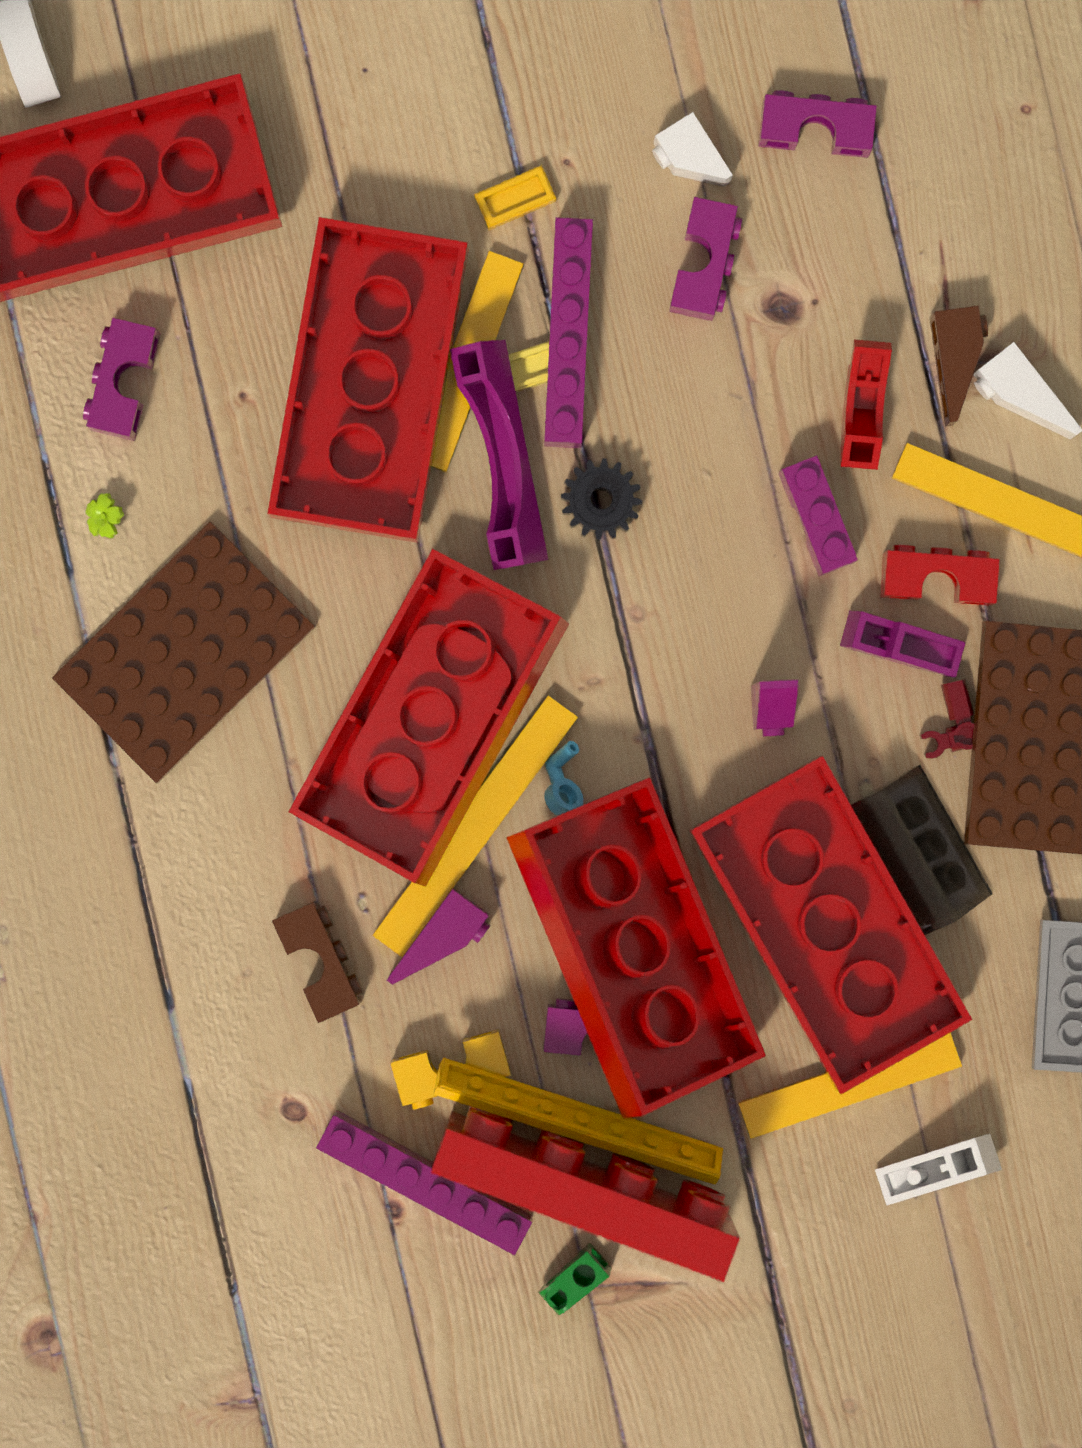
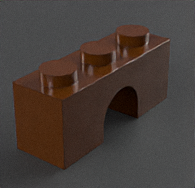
M314 901L272 920L287 955L300 949H310L318 953L323 960L324 972L320 980L303 989L318 1023L360 1005L361 1000L359 996L364 994L363 988L355 973L349 975L344 961L349 960L341 940L334 941L328 928L333 926V922L325 905L318 907L317 902Z

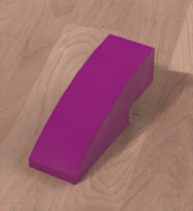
M849 610L840 646L899 664L956 678L966 642L866 612Z

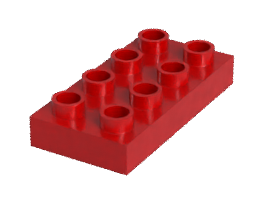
M241 73L0 137V302L283 227Z
M319 217L267 512L271 518L418 543L451 356L450 349H452L469 252L468 242Z
M823 756L814 758L689 829L827 1075L840 1094L856 1087L973 1020Z
M650 777L506 837L623 1119L644 1116L766 1056Z
M471 1106L466 1116L451 1111L431 1169L432 1174L724 1283L740 1237L731 1216L728 1214L730 1206L724 1203L725 1195L700 1183L684 1179L678 1195L657 1188L658 1179L653 1177L655 1169L636 1159L613 1153L606 1169L583 1160L586 1153L582 1150L583 1142L541 1129L536 1143L512 1134V1119Z

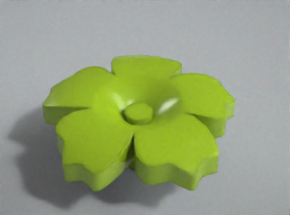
M101 493L97 500H92L87 504L86 514L92 517L87 520V524L93 536L100 534L101 537L114 538L118 534L114 524H120L124 513L122 512V507L114 506L115 500L111 498L110 493Z

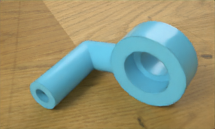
M574 741L567 742L545 763L551 785L546 788L544 799L550 811L555 815H560L583 805V794L580 788L573 781L564 777L561 768L579 752V746Z

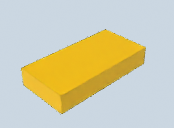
M542 165L474 194L488 230H492L556 202L555 194Z

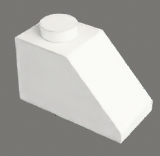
M693 112L655 135L654 146L656 148L652 150V153L662 169L668 167L675 176L723 187L731 182L732 173Z

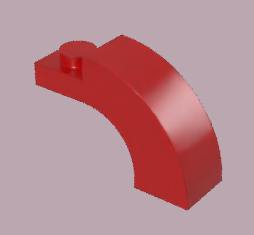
M854 339L851 363L848 365L843 405L840 451L841 467L878 470L883 442L884 399L892 354V343Z

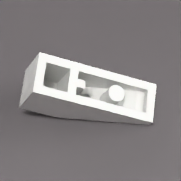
M1014 342L973 374L977 379L974 382L975 387L986 400L991 398L995 404L1068 439H1072L1082 431L1078 423Z
M987 1134L876 1169L875 1172L886 1205L888 1206L1002 1170L991 1135Z

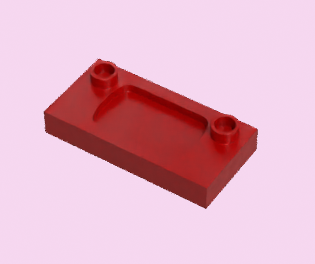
M432 549L288 812L413 883L426 887L568 628L569 623L561 616Z

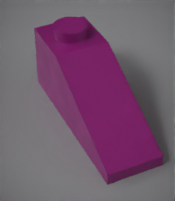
M798 680L762 681L751 685L753 730L762 729L763 737L784 736L785 728L794 727Z
M453 888L386 981L393 985L466 947L471 940L478 943L491 926L485 921L489 913Z

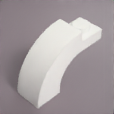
M0 0V41L25 108L60 98L55 71L39 31L32 0Z

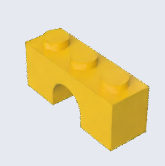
M499 1029L463 1039L466 1065L503 1077L511 1076L510 1065ZM428 1049L392 1059L390 1064L402 1106L411 1104L412 1109L415 1110L434 1104L433 1097H437V1095H434V1088L438 1069L432 1064Z

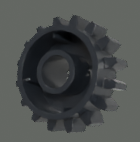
M606 458L602 459L600 467H595L593 462L588 460L587 471L583 472L576 467L573 472L577 479L575 481L571 479L565 480L564 484L571 491L570 493L561 494V500L569 502V506L565 507L562 513L563 515L572 514L574 517L569 524L571 528L578 525L583 527L582 537L585 538L591 531L595 533L596 541L601 540L603 533H608L613 540L616 539V529L620 528L624 532L629 531L627 519L637 521L639 515L632 510V507L641 506L642 500L634 498L633 494L637 493L641 487L640 484L630 485L629 481L633 477L632 471L624 475L620 473L622 463L617 462L612 469L608 468ZM596 491L607 492L612 498L611 505L606 509H597L591 503L592 494Z

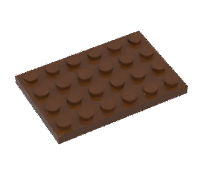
M210 521L52 679L155 783H159L315 626Z
M982 621L964 844L1082 854V630Z

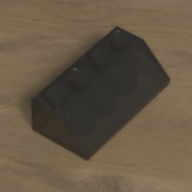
M921 765L903 773L851 804L924 935L956 922L993 894Z

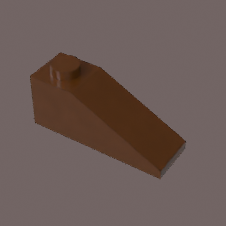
M979 305L935 311L929 317L945 427L953 426L959 419L984 344L983 337H988L987 319L985 315H980Z

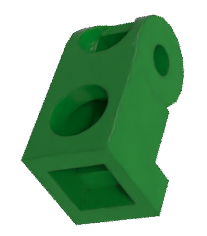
M588 1243L579 1251L577 1256L561 1268L560 1272L548 1280L538 1293L557 1315H561L609 1278L612 1267L595 1247Z

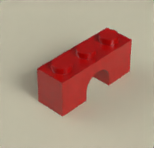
M893 545V551L887 550L883 553L880 598L918 600L922 598L923 582L927 575L939 572L947 575L953 582L954 603L992 606L997 602L1000 559L990 558V552L968 550L967 556L952 555L953 549L932 547L930 548V553H916V546Z

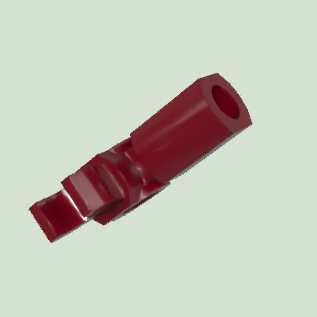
M966 679L941 685L949 720H954L955 726L945 728V733L943 734L937 731H926L920 734V739L931 737L937 742L936 749L925 753V758H937L942 755L945 749H950L951 753L972 749L975 724L971 722L970 716L974 715Z

